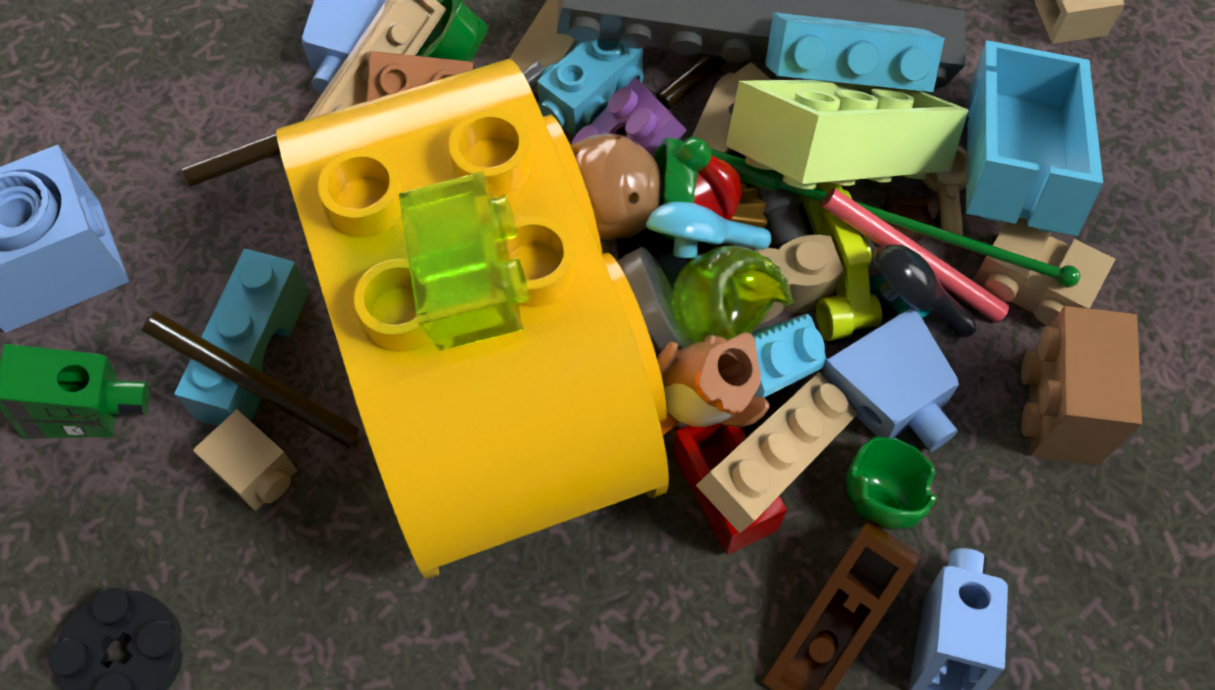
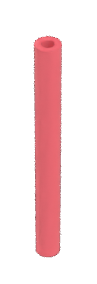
M832 188L825 195L821 203L824 209L881 247L889 244L904 245L919 253L929 263L944 289L993 322H1000L1008 313V304L836 188Z

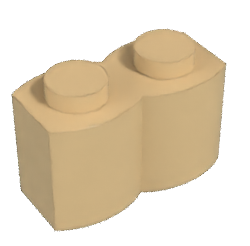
M806 235L787 242L779 250L773 248H766L764 250L754 248L731 257L725 263L720 293L731 324L741 326L757 325L773 319L782 311L802 313L816 310V304L820 298L835 295L844 269L830 236Z

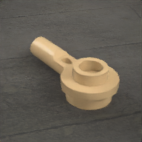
M958 146L951 171L927 173L926 178L922 179V181L928 188L938 193L941 229L963 236L959 191L966 187L967 152Z

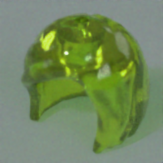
M738 246L718 247L694 257L679 273L672 293L675 319L684 332L685 337L693 343L703 342L705 337L709 335L719 336L728 340L744 332L751 333L764 319L774 302L782 303L785 306L791 305L794 302L788 286V279L781 273L780 267L768 257H764L756 251Z

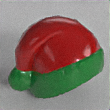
M690 137L685 141L676 138H664L653 155L662 172V180L664 182L662 205L673 201L694 203L712 210L724 219L731 220L737 211L742 196L741 180L736 170L730 164L712 156L710 147L699 137ZM657 232L666 239L674 242V236Z

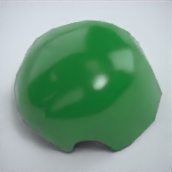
M874 437L864 443L853 458L846 474L847 494L850 503L854 505L855 511L866 521L887 530L913 528L929 514L930 508L937 499V496L931 494L930 490L932 479L935 475L934 466L915 447L897 438Z

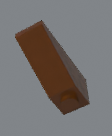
M867 522L762 683L772 690H835L917 566L921 554L875 524Z

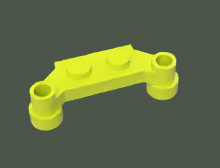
M831 182L817 183V189L829 192L832 188H836L851 198L850 193L847 190H843L841 185ZM800 195L814 235H826L832 238L844 269L835 291L836 296L820 298L816 304V320L822 337L826 341L849 338L853 331L880 326L882 322L881 305L874 294L870 295L868 266L871 263L872 253L867 237L821 206V201Z

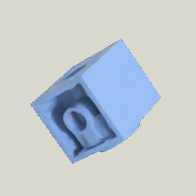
M59 145L0 167V328L5 333L129 282L100 201Z

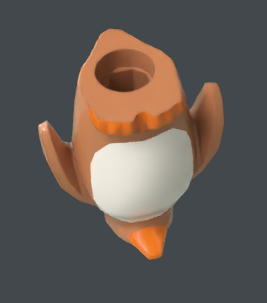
M744 332L728 340L719 336L709 335L705 337L703 342L689 344L681 350H677L678 343L671 341L657 356L667 407L666 419L660 422L662 435L682 422L693 427H707L717 423L736 428L748 426L763 417L769 408V403L765 398L754 395L760 385L761 372L755 339L751 333Z

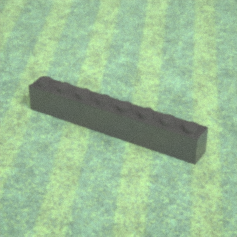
M559 0L556 33L570 35L573 39L579 41L600 39L621 42L622 45L635 49L650 46L671 49L674 53L685 56L700 53L721 56L729 62L737 63L750 60L765 63L773 12L920 28L937 34L945 39L934 89L946 87L965 66L964 10L897 0Z

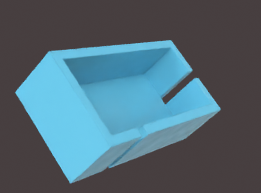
M986 40L968 90L966 214L980 216L989 221H1005L1014 224L1017 223L1018 218L1027 219V226L1034 227L1040 231L1078 236L1103 185L1090 61L1088 59Z

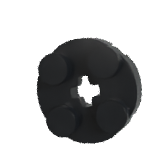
M107 588L99 592L94 599L81 606L67 621L59 635L58 642L50 651L48 659L50 669L56 674L61 690H168L174 682L182 662L183 652L180 651L181 637L179 631L181 633L182 631L179 620L165 604L147 593ZM126 636L131 637L132 640L127 646L128 651L133 654L126 664L115 661L108 667L106 663L109 657L107 649L113 641L121 642Z

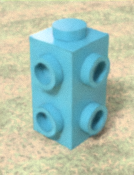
M600 39L578 41L574 50L559 63L548 66L537 81L539 109L542 116H554L560 126L575 137L582 128L591 125L605 110L610 98L616 91L626 87L634 77L642 83L644 77L643 48H629L622 45L621 42Z

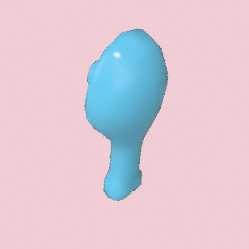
M673 201L661 205L651 213L646 223L649 230L674 236L673 255L682 258L697 256L698 241L712 244L728 243L760 250L768 248L771 243V234L768 230L724 219L708 208L689 202Z

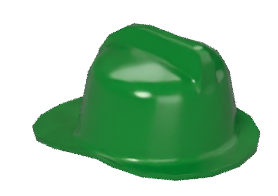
M437 0L447 10L415 56L470 62L487 34L488 27L486 23L478 18L462 0Z

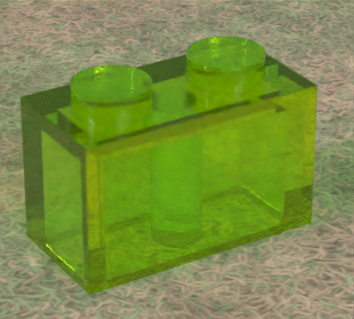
M483 171L398 193L418 324L439 351L523 330L518 303L529 301V291L520 260L518 258L510 260L507 239L517 237V228L508 197L506 195L495 197Z

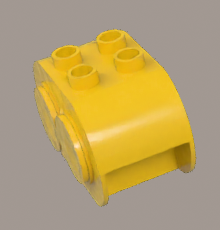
M513 60L499 61L276 130L285 172L354 398L395 515L416 565L425 579L438 576L440 566L643 493L649 498H654L667 492L669 485L668 463L660 422L664 421L667 415L666 398L658 361L647 326L630 284L618 262L610 253L602 254L599 232L588 192L576 158L560 124L552 115L542 116L527 80Z

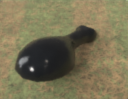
M896 244L885 245L875 250V263L885 279L879 286V290L887 300L896 302L901 298L914 309L925 310L931 308L963 338L971 336L977 330L972 312L964 308L944 290L929 263L919 253L904 245Z

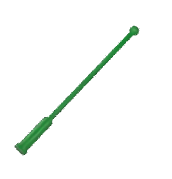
M710 148L711 155L730 164L739 174L742 182L769 191L781 188L821 202L828 193L817 188L802 189L790 186L783 181L781 173L775 170L753 167L745 162L746 159ZM855 201L888 224L1056 278L1058 283L1065 288L1074 287L1080 281V272L1074 266L1067 265L1059 268Z

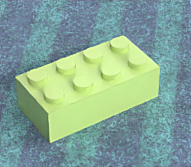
M821 80L739 81L726 146L745 155V162L760 169L775 170L784 175L783 181L786 184L802 189H814L819 182L851 186L855 184L856 179L891 182L893 176L901 175L913 179H925L927 173L951 171L968 109L917 90Z

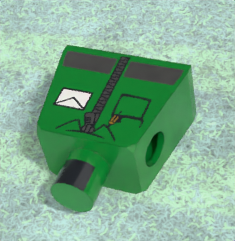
M4 344L0 360V409L22 439L111 437L114 434L117 414L146 415L149 406L148 382L119 380L108 357L104 355L14 344Z

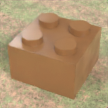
M1064 306L1052 324L1044 326L1038 344L1033 351L1025 353L1021 369L1022 383L1030 385V402L1026 403L1021 420L1023 436L1030 437V457L1100 465L1142 425L1137 314Z

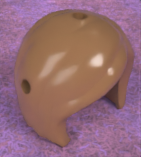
M595 134L570 145L573 154L577 155L576 161L588 192L600 239H628L646 229V223L651 213L662 205L664 196L662 172L653 156L641 145L618 134Z

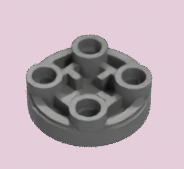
M640 247L617 260L643 315L656 358L671 341L678 343L677 350L692 344L690 333L676 296L653 255L646 248Z

